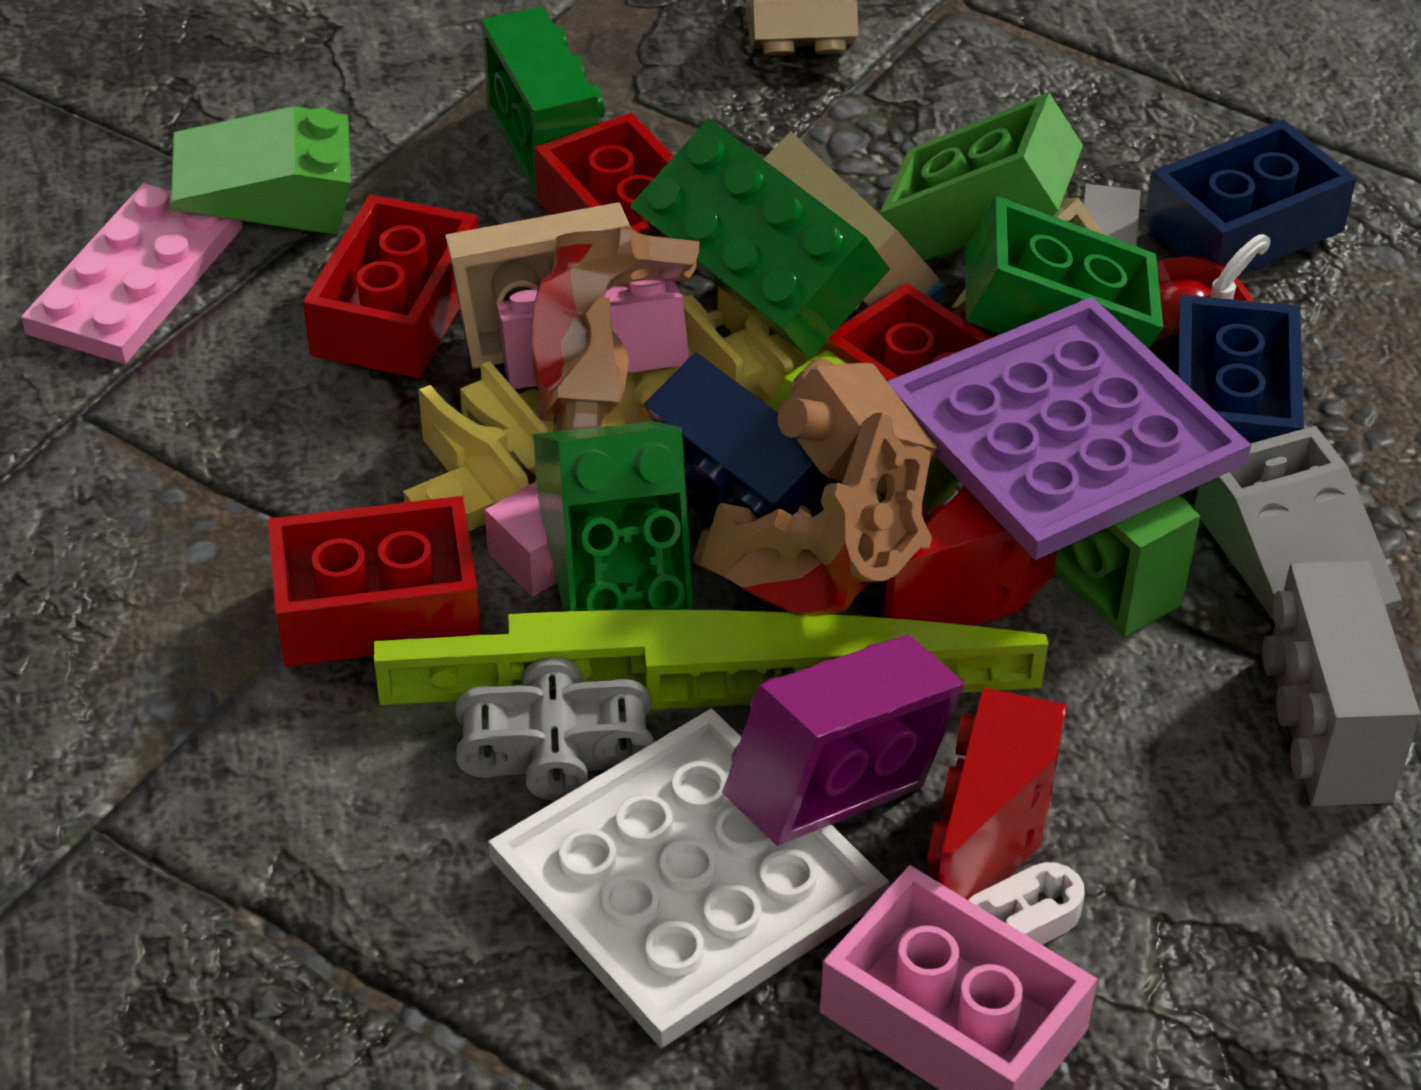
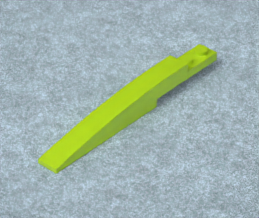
M732 610L540 612L508 614L509 634L374 641V665L380 705L457 701L464 692L472 688L482 686H521L523 672L531 663L543 658L556 657L575 663L580 668L582 682L612 681L617 679L639 682L649 690L651 696L650 710L750 705L751 699L759 685L771 678H780L815 666L821 661H830L862 650L871 644H880L906 634H910L965 682L961 693L982 692L983 687L999 691L1042 688L1048 640L1046 634L940 622L834 614L813 617L795 615L790 612ZM555 677L549 678V690H556Z

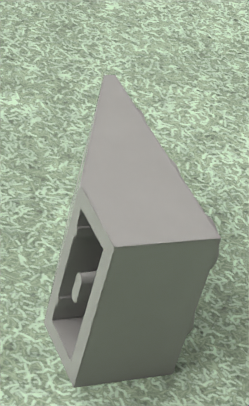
M1316 426L1251 443L1249 459L1246 465L1198 486L1194 510L1201 515V521L1273 621L1274 595L1276 591L1284 590L1290 563L1370 560L1386 610L1401 605L1402 598L1349 468Z

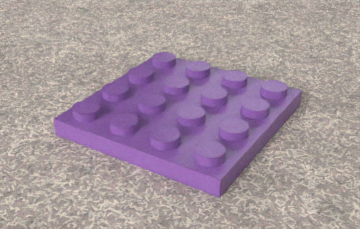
M1093 297L887 381L938 447L934 455L1034 560L1040 559L1242 467L1248 463L1251 444Z

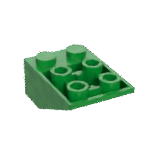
M650 421L533 434L538 501L563 611L694 610L682 427Z

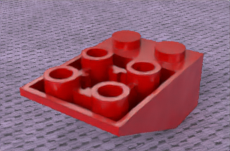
M963 485L961 491L946 505H937L927 517L925 524L932 536L930 548L918 550L896 576L887 580L886 597L880 611V618L976 626L1018 612L1054 576L1058 550L1034 560Z
M983 687L976 715L963 713L955 754L966 757L965 759L958 757L956 766H950L948 770L941 807L952 810V812L945 810L942 821L935 822L927 864L931 865L928 872L929 877L968 900L973 895L1007 879L1041 846L1053 792L1067 704Z

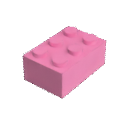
M909 865L823 961L820 1013L939 1090H1040L1088 1030L1098 979Z

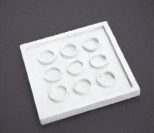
M712 708L488 841L490 859L661 1049L866 914L888 890L890 883L832 825L776 846L723 795L722 791L732 765V753L739 744L741 736Z

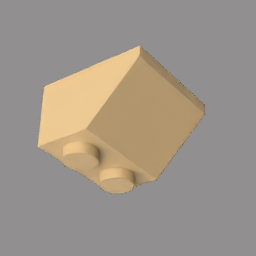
M745 0L751 49L764 48L765 56L792 55L795 53L794 47L815 46L816 54H839L846 52V45H853L859 36L857 0Z

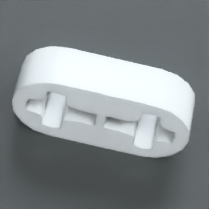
M1044 862L1027 868L973 895L968 900L1043 945L1067 933L1077 925L1081 916L1085 892L1083 881L1070 867L1060 863ZM1043 892L1048 898L1037 903L1039 893ZM1062 896L1064 898L1063 904L1058 905L1053 899Z

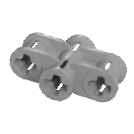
M556 657L539 659L531 663L524 670L521 686H482L472 688L464 692L457 699L455 716L458 723L462 725V740L457 744L456 762L465 773L475 777L490 778L506 775H525L527 788L533 795L544 800L556 801L587 783L588 771L608 770L654 743L652 734L646 729V715L650 712L651 708L649 690L643 684L627 679L582 682L580 668L572 661ZM550 677H555L556 690H549ZM619 699H624L625 711L619 712L618 709ZM483 706L488 707V719H482ZM620 738H626L627 748L624 751L620 749ZM484 745L491 746V756L489 758L484 756ZM555 768L560 769V779L558 781H555L553 778V769Z

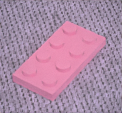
M143 183L21 316L25 334L126 365L243 228L242 221L170 210V190Z

